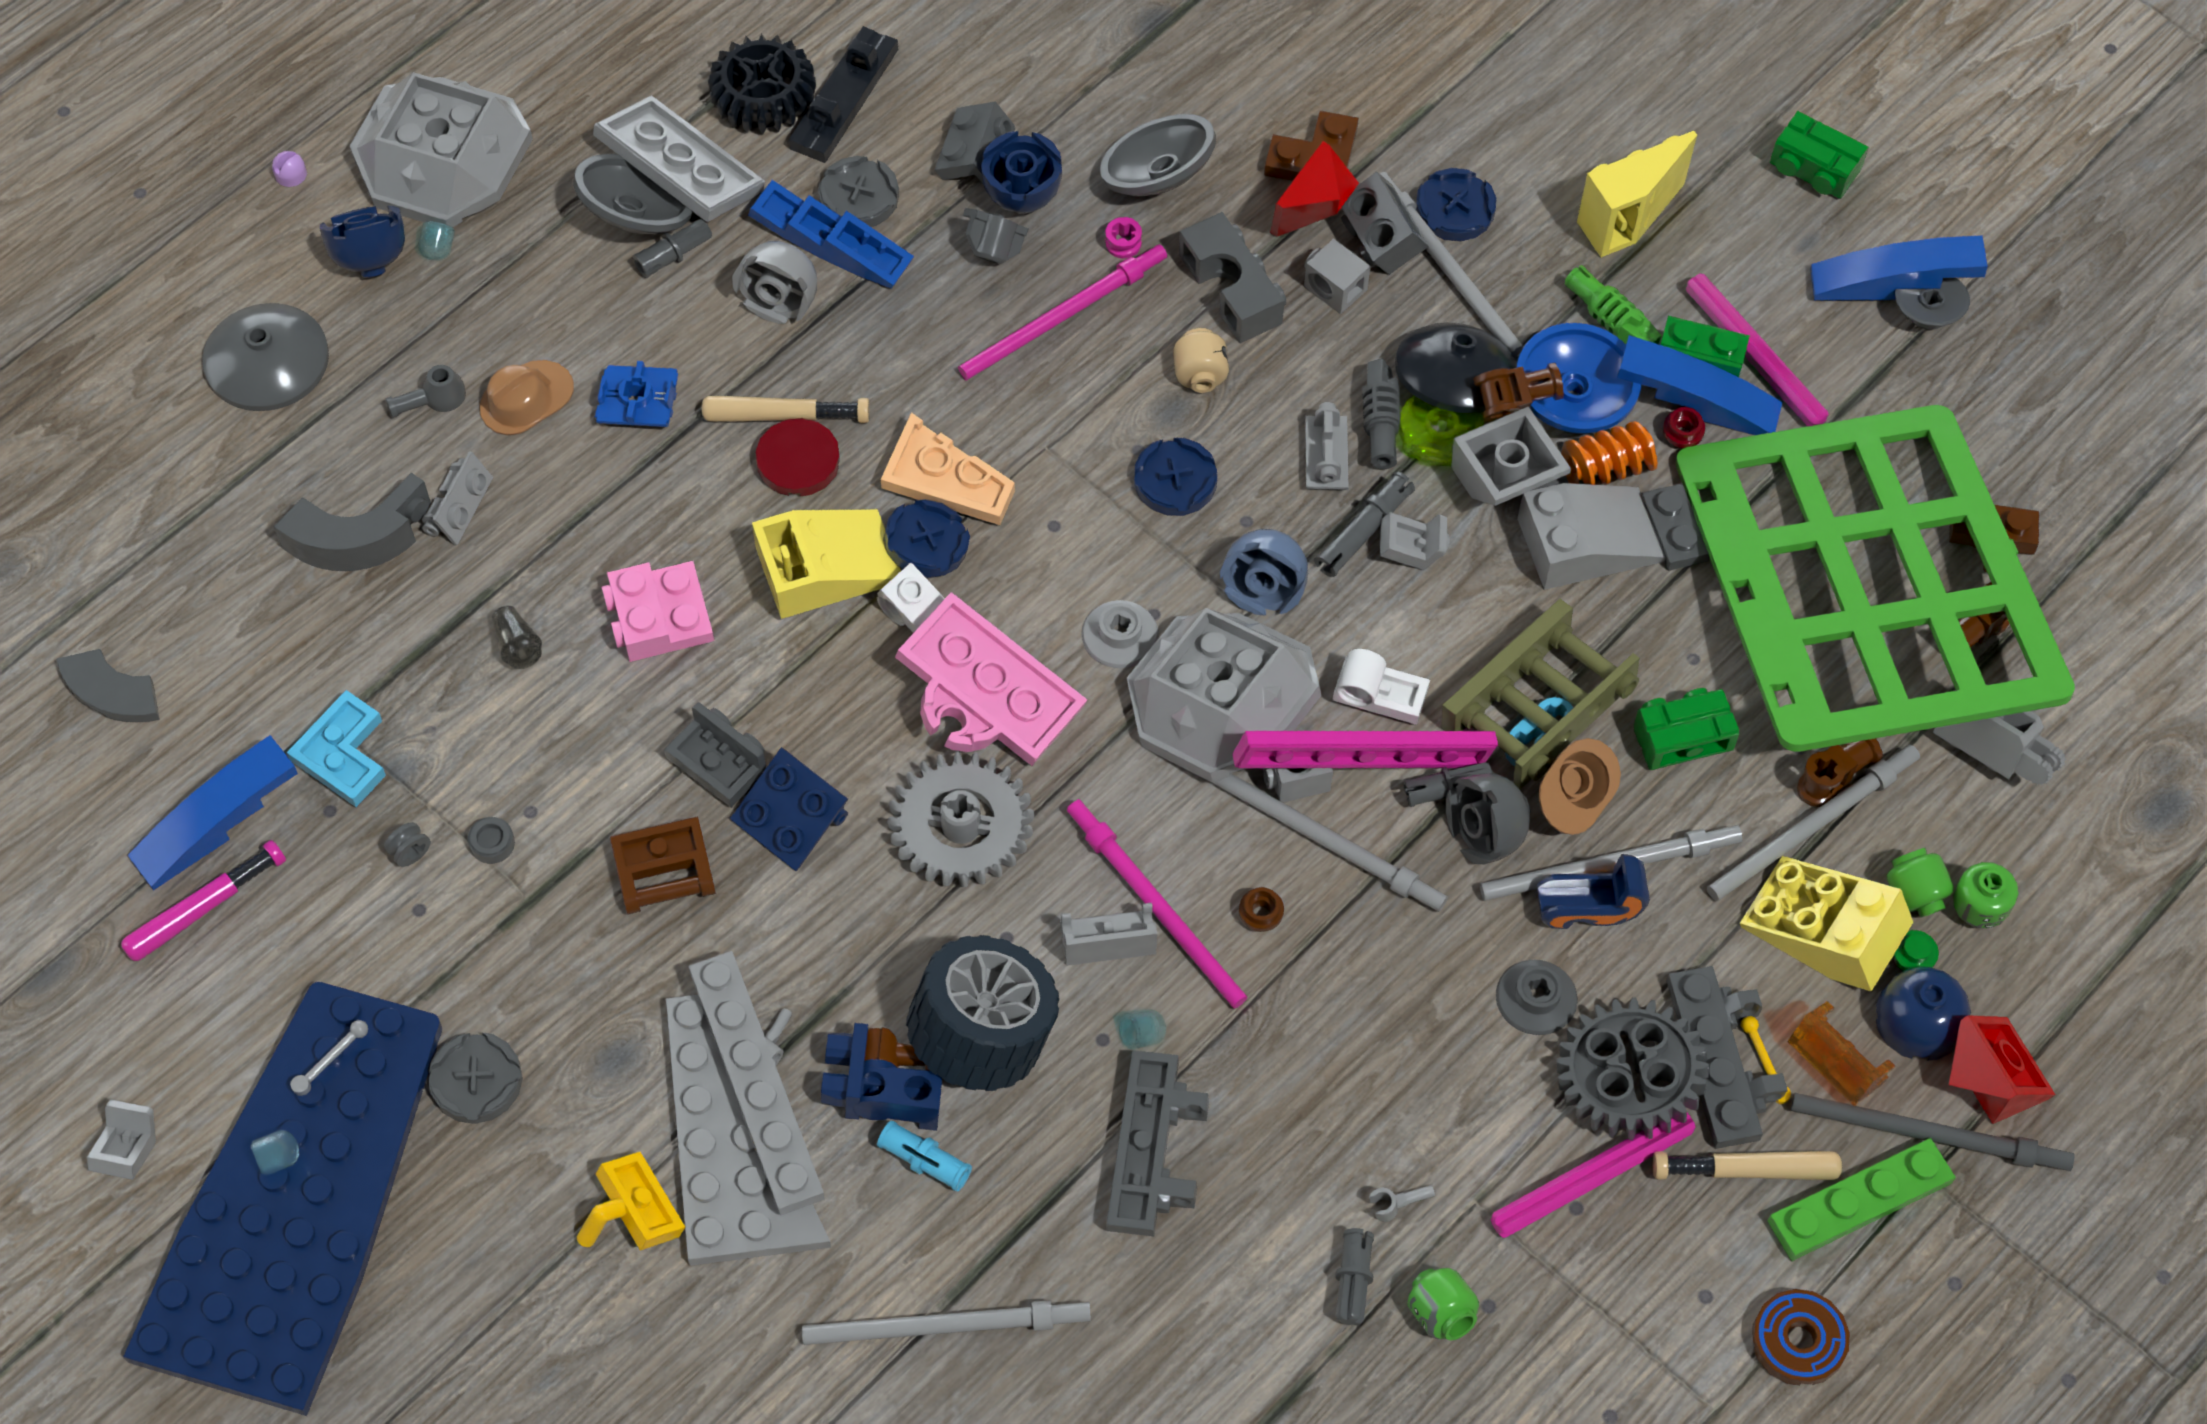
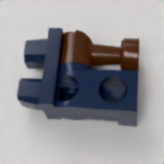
M854 1023L853 1034L833 1033L827 1036L825 1064L850 1067L849 1075L823 1073L821 1103L846 1107V1119L859 1120L860 1116L869 1120L893 1119L919 1123V1129L937 1131L942 1077L937 1074L935 1075L927 1069V1065L920 1061L914 1053L915 1050L912 1045L898 1043L896 1036L890 1029L884 1027L882 1029H868V1024ZM899 1066H925V1070L899 1068Z

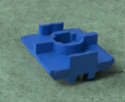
M637 361L636 367L608 365L601 379L598 394L599 405H597L595 414L596 422L603 424L668 427L670 417L673 415V401L676 400L677 369L645 367L643 361ZM631 396H640L638 400H629Z

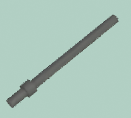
M1794 1093L1791 1103V1111L1923 1140L1931 1138L1933 1142L2011 1158L2013 1164L2033 1168L2034 1164L2071 1171L2074 1164V1153L2039 1146L2038 1140L2018 1136L2016 1140L1799 1093Z

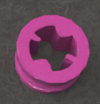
M1118 217L1107 225L1105 243L1106 249L1111 255L1123 259L1135 256L1140 251L1142 230L1137 221L1128 217ZM1117 235H1120V236L1123 237V238H1120L1119 240H1117V239H1116V236H1117ZM1130 235L1131 240L1127 241L1125 237Z

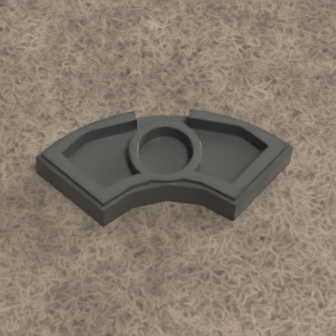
M101 649L57 658L58 667L71 693L83 705H87L91 709L104 714L106 718L117 721L150 722L160 720L154 683L150 675L130 676L117 672L106 662Z

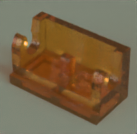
M1826 1001L1804 1017L1787 1042L1855 1107L1885 1083L1888 1079L1886 1074L1891 1072L1896 1065L1888 1059L1875 1068L1855 1049V1046L1849 1040L1847 1041L1827 1022L1828 1018L1826 1015L1833 1011L1835 1007Z

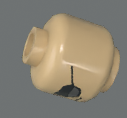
M1196 328L1187 331L1175 343L1173 349L1175 374L1178 382L1184 387L1190 388L1195 392L1205 393L1212 391L1226 380L1229 373L1227 347L1224 339L1206 328Z

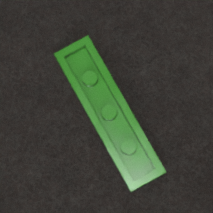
M1929 1138L1771 1214L1767 1222L1792 1262L1951 1185L1956 1177L1933 1140Z

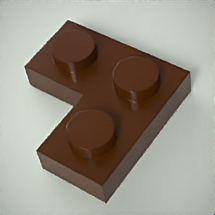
M1320 111L1312 141L1273 134L1265 163L1264 175L1293 181L1322 141L1332 147L1348 168L1359 118Z

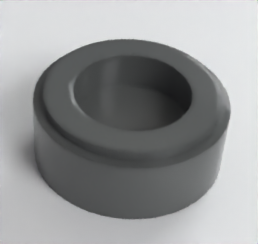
M486 817L477 821L471 827L468 833V844L473 856L477 860L487 864H495L510 856L515 846V838L510 825L506 821L498 817Z

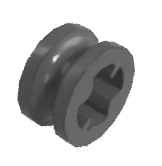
M414 822L400 826L385 841L384 848L386 852L392 856L395 855L394 860L401 867L409 866L421 859L431 844L427 835L420 834L421 829Z

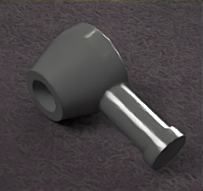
M436 365L428 371L423 388L394 398L390 396L385 398L392 418L399 416V413L426 404L433 410L447 412L458 408L463 403L466 397V390L461 377L447 365Z

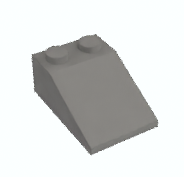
M1562 483L1531 490L1522 495L1517 520L1544 590L1665 562L1666 556L1642 499L1639 487Z

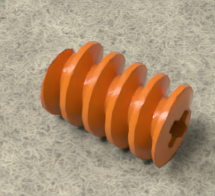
M1636 421L1629 422L1625 428L1619 425L1610 429V432L1598 431L1595 433L1594 438L1590 435H1584L1579 438L1578 442L1572 439L1564 442L1561 455L1571 468L1570 473L1566 475L1568 482L1571 484H1579V480H1582L1584 484L1595 485V475H1598L1601 483L1607 485L1611 481L1610 471L1612 470L1617 479L1624 480L1626 478V466H1629L1631 472L1637 476L1642 473V461H1644L1650 471L1656 470L1658 465L1653 438L1648 430Z

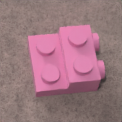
M693 561L651 571L650 563H644L607 572L610 585L602 586L608 612L617 610L619 621L612 622L611 625L617 648L626 646L630 662L714 641Z

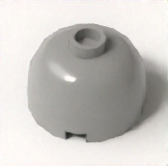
M768 241L750 249L732 275L733 289L735 293L740 289L741 293L746 297L743 303L746 308L760 318L777 324H785L788 318L797 317L796 321L801 320L812 304L817 292V272L812 261L795 246L781 241Z

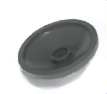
M1176 114L1152 120L1128 132L1111 146L1101 162V176L1108 188L1124 195L1147 196L1168 192L1187 182L1208 162L1216 145V133L1212 124L1204 117L1198 115Z
M618 154L595 155L583 160L576 168L573 186L581 202L594 215L613 227L632 233L661 234L682 227L691 218L692 210Z
M264 303L238 310L219 323L206 341L202 355V365L211 389L223 401L244 410L270 411L289 406L301 400L317 386L328 365L329 349L321 326L308 313L286 304Z

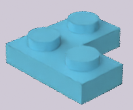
M346 690L290 748L287 755L295 765L357 807L386 776L383 767L356 749L382 722L380 713Z

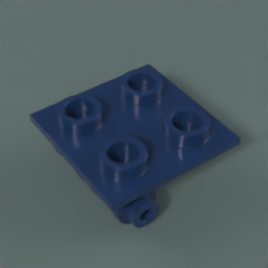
M781 747L730 819L792 869L798 871L831 823L839 826L845 821L848 812L844 809V805L848 798Z

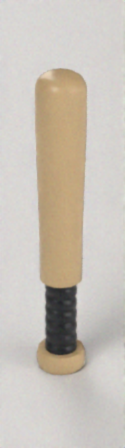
M707 396L702 401V416L706 421L716 422L784 421L797 418L817 421V418L858 419L859 423H868L869 399L859 398L858 402L822 403L817 402V399Z
M1656 1151L1653 1154L1652 1168L1653 1176L1658 1180L1667 1179L1670 1174H1710L1713 1178L1835 1180L1841 1175L1842 1161L1839 1154L1832 1151L1712 1153L1711 1156L1672 1157L1667 1156L1666 1152Z

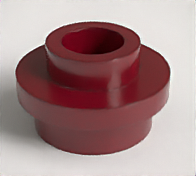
M1681 407L1674 410L1665 418L1663 424L1665 438L1671 444L1680 448L1699 444L1704 437L1706 429L1702 416L1696 410L1689 407ZM1678 428H1685L1689 432L1681 431Z

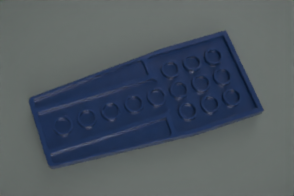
M315 982L309 987L178 1231L123 1356L128 1363L304 1416L308 1415L361 1286L429 1074L431 1061L434 1058L442 1033V1025L437 1015L323 982ZM362 1020L368 1025L366 1036L356 1038L311 1082L309 1093L303 1096L295 1094L290 1085L292 1079L298 1075H306L350 1032V1026L354 1021Z

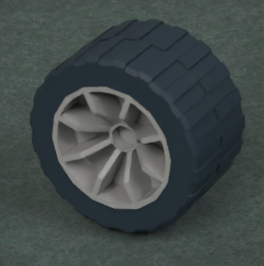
M986 935L960 937L959 940L949 941L939 951H936L925 968L906 1018L907 1036L918 1059L923 1061L927 1065V1069L932 1073L944 1078L950 1084H956L974 1091L976 1089L996 1091L999 1088H1008L1015 1085L1017 1081L1023 1080L1028 1076L1031 1069L1035 1066L1058 1017L1060 998L1052 975L1047 972L1045 965L1038 958L1032 956L1025 948L1010 943L1011 941L1002 938H992Z

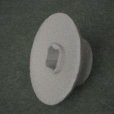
M1123 600L1110 601L1095 608L1085 619L1081 633L1082 642L1088 654L1097 662L1113 668H1128L1138 665L1159 639L1158 625L1150 612L1136 603ZM1120 625V627H1124L1127 630L1121 633L1115 630L1114 626Z

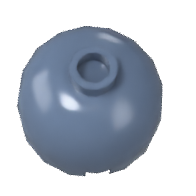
M1258 529L1244 534L1232 544L1221 567L1220 579L1223 577V581L1226 584L1224 591L1227 597L1241 609L1256 615H1266L1265 609L1272 611L1280 610L1279 614H1283L1299 604L1308 580V564L1301 547L1289 535L1273 529Z

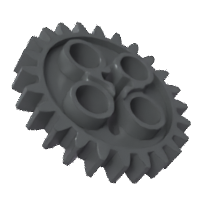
M1632 997L1629 1008L1623 1009L1619 1001L1613 999L1612 1011L1607 1013L1600 1005H1596L1594 1020L1581 1014L1579 1016L1580 1029L1568 1027L1567 1039L1569 1042H1560L1559 1045L1560 1056L1562 1057L1557 1059V1073L1561 1074L1558 1076L1559 1090L1566 1091V1106L1577 1104L1576 1118L1578 1120L1591 1115L1592 1130H1597L1605 1123L1609 1125V1137L1611 1138L1617 1134L1619 1128L1626 1129L1628 1140L1633 1141L1636 1129H1643L1647 1138L1653 1139V1126L1659 1125L1666 1133H1670L1672 1117L1681 1123H1686V1108L1698 1110V1095L1706 1094V1080L1704 1079L1709 1078V1064L1705 1063L1707 1061L1706 1046H1699V1031L1688 1032L1687 1017L1673 1022L1672 1007H1668L1659 1014L1656 1013L1655 1000H1651L1646 1009H1639L1637 999ZM1621 1035H1627L1629 1038L1635 1071L1639 1073V1086L1645 1099L1642 1103L1637 1101L1632 1072L1629 1064H1626V1052L1620 1037ZM1645 1041H1654L1657 1042L1658 1045L1654 1047L1642 1046L1641 1043ZM1600 1050L1613 1052L1609 1056H1599L1595 1053ZM1657 1080H1664L1669 1082L1670 1085L1656 1087L1651 1083ZM1612 1089H1618L1623 1091L1624 1094L1620 1096H1610L1607 1095L1606 1092Z

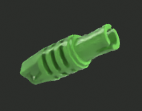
M1580 265L1579 268H1574L1565 279V286L1588 305L1589 315L1597 319L1601 326H1605L1608 332L1617 336L1625 344L1629 335L1659 344L1662 335L1644 316V313L1636 308L1631 301H1628L1627 297L1620 294L1617 288L1600 283L1583 265Z

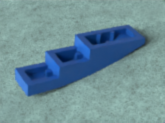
M771 180L748 214L749 217L813 255L890 289L893 288L914 258L912 254L848 211H845L841 217L810 195L803 201L774 180Z
M1983 235L1939 237L1864 249L1811 264L1810 271L1814 300H1896V289H1940L1943 278L1985 277L1988 265Z
M1628 336L1617 378L1656 388L1654 398L1693 408L1702 416L1704 422L1752 435L1776 432L1782 407L1780 400L1753 384L1710 363L1669 347Z
M267 736L230 762L180 803L128 854L129 859L150 887L155 890L229 841L230 839L226 832L263 808L262 797L297 775L298 772L295 765L272 736Z

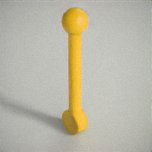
M1753 1016L1744 1017L1741 1020V1029L1750 1035L1767 1075L1777 1074L1757 1031L1759 1027L1758 1020ZM1788 1087V1092H1786L1784 1097L1776 1100V1103L1785 1104L1789 1101L1791 1091Z

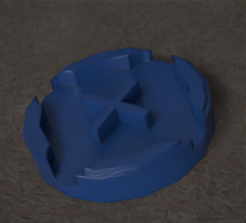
M1448 168L1436 171L1429 176V179L1423 185L1421 184L1417 192L1416 211L1437 237L1443 240L1460 242L1474 239L1487 231L1494 220L1497 198L1492 186L1486 180L1483 182L1477 178L1476 173L1468 169Z
M1174 438L1173 441L1163 442L1162 439L1153 442L1140 453L1135 463L1134 487L1140 500L1151 510L1167 516H1185L1199 511L1211 501L1217 489L1215 460L1206 448L1195 441L1186 438Z
M925 499L915 500V503L905 506L903 504L897 507L888 518L883 541L887 554L897 566L904 569L912 563L924 577L928 578L944 576L959 567L966 557L970 535L968 529L965 530L964 525L961 523L962 518L956 511L943 503Z

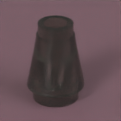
M513 606L498 608L492 615V621L502 660L514 669L531 667L542 655V640Z

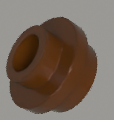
M1258 887L1252 889L1240 901V919L1248 928L1254 931L1265 932L1272 930L1283 919V901L1277 893L1269 888ZM1257 907H1264L1269 911V914L1259 916L1253 910Z

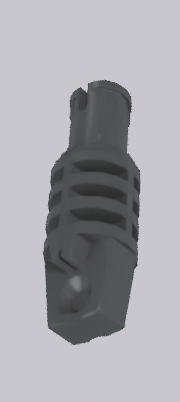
M1381 358L1368 362L1367 385L1363 386L1362 389L1363 426L1367 435L1370 436L1371 463L1378 469H1390L1397 464L1396 435L1401 429L1399 380L1397 377L1393 378L1392 369Z

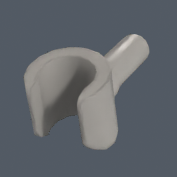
M785 1008L781 1010L772 1028L765 1036L775 1065L779 1063L784 1053L783 1049L775 1043L792 1016V1012Z
M1432 1185L1399 1194H1394L1390 1189L1382 1187L1374 1190L1370 1194L1369 1200L1370 1203H1377L1380 1200L1391 1202V1206L1388 1209L1375 1213L1378 1220L1388 1222L1395 1218L1398 1208L1434 1197L1435 1192Z

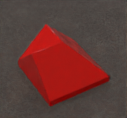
M1322 141L1276 203L1270 233L1274 236L1284 235L1336 215L1358 186L1359 182L1326 142Z
M1967 1015L1960 1021L1949 1085L1972 1090L1992 1124L2047 1101L2056 1095L2008 1017Z

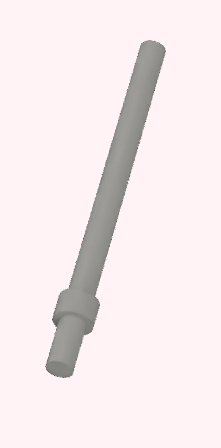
M1386 172L1380 173L1396 189L1429 245L1426 248L1428 253L1494 337L1500 340L1514 357L1518 356L1524 346L1416 211L1417 204L1407 192L1400 191Z
M1909 744L1888 760L1880 759L1866 769L1864 777L1707 886V892L1710 897L1715 901H1719L1876 789L1883 791L1897 780V774L1920 759L1919 751L1916 747Z
M1230 773L1229 777L1213 783L1391 884L1390 890L1404 898L1410 895L1438 912L1445 906L1448 896L1418 880L1419 874L1404 866L1400 869L1237 776Z
M1738 825L1705 832L1704 829L1685 832L1683 838L1480 883V892L1482 899L1486 901L1537 889V884L1543 878L1552 874L1614 872V866L1621 854L1633 855L1644 862V864L1688 855L1690 858L1708 855L1710 849L1741 843L1742 833Z
M1051 1300L1032 1302V1307L804 1325L802 1326L803 1344L810 1345L1034 1326V1331L1053 1329V1324L1091 1321L1089 1302L1051 1305Z

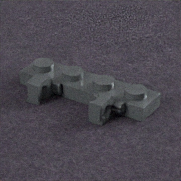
M1713 966L1668 974L1666 982L1677 1020L1687 1017L1688 1032L1699 1031V1046H1706L1707 1061L1705 1063L1709 1064V1078L1704 1079L1706 1080V1094L1699 1096L1715 1149L1760 1141L1763 1133L1757 1114L1766 1112V1103L1776 1102V1100L1781 1099L1788 1092L1783 1073L1764 1075L1754 1079L1752 1071L1744 1072L1732 1030L1737 1027L1736 1020H1741L1746 1016H1759L1762 1010V1003L1758 990L1738 991L1732 994L1731 987L1719 988Z
M1132 1050L1106 1224L1107 1231L1154 1237L1157 1213H1169L1170 1206L1195 1208L1197 1182L1194 1180L1170 1178V1169L1164 1168L1170 1125L1177 1126L1178 1117L1184 1120L1207 1121L1209 1108L1208 1093L1186 1091L1187 1084L1176 1081L1179 1066L1178 1055Z

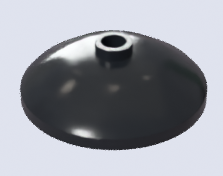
M1451 322L1427 325L1409 333L1401 341L1395 358L1397 375L1402 384L1414 396L1431 406L1456 413H1481L1486 410L1479 387H1475L1473 379L1476 376L1495 369H1513L1517 366L1515 357L1496 337L1474 326Z

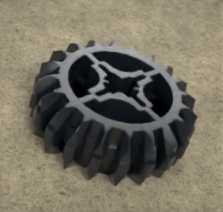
M761 33L759 39L751 41L745 36L743 44L739 45L731 41L729 51H719L718 61L712 62L711 74L708 79L711 102L714 104V108H717L721 119L728 118L732 128L742 124L746 133L753 127H757L762 134H764L768 127H774L779 132L782 123L794 126L796 116L804 117L807 106H810L814 100L816 89L814 67L811 64V60L807 59L804 50L796 49L792 40L782 44L778 35L772 40H766ZM785 75L792 80L790 85L783 82ZM735 83L741 85L742 90L740 92L733 88Z

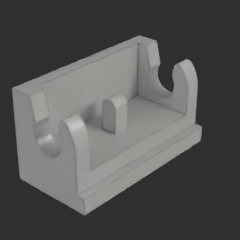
M1152 903L1142 904V911L1072 920L1070 913L1061 914L1060 925L1066 965L1155 955L1157 929L1156 923H1153Z

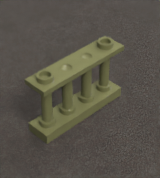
M1558 599L1442 705L1441 728L1444 731H1463L1465 728L1472 729L1473 727L1477 731H1495L1498 747L1516 760L1514 784L1519 790L1531 779L1534 781L1539 780L1547 772L1552 760L1618 698H1627L1635 690L1639 682L1637 675L1640 658L1632 653L1621 665L1616 667L1572 634L1573 608L1562 599ZM1554 647L1556 649L1562 647L1604 680L1587 694L1545 662L1543 658ZM1524 674H1533L1575 707L1558 721L1516 689L1514 684ZM1495 701H1504L1546 734L1529 749L1484 714L1485 710Z

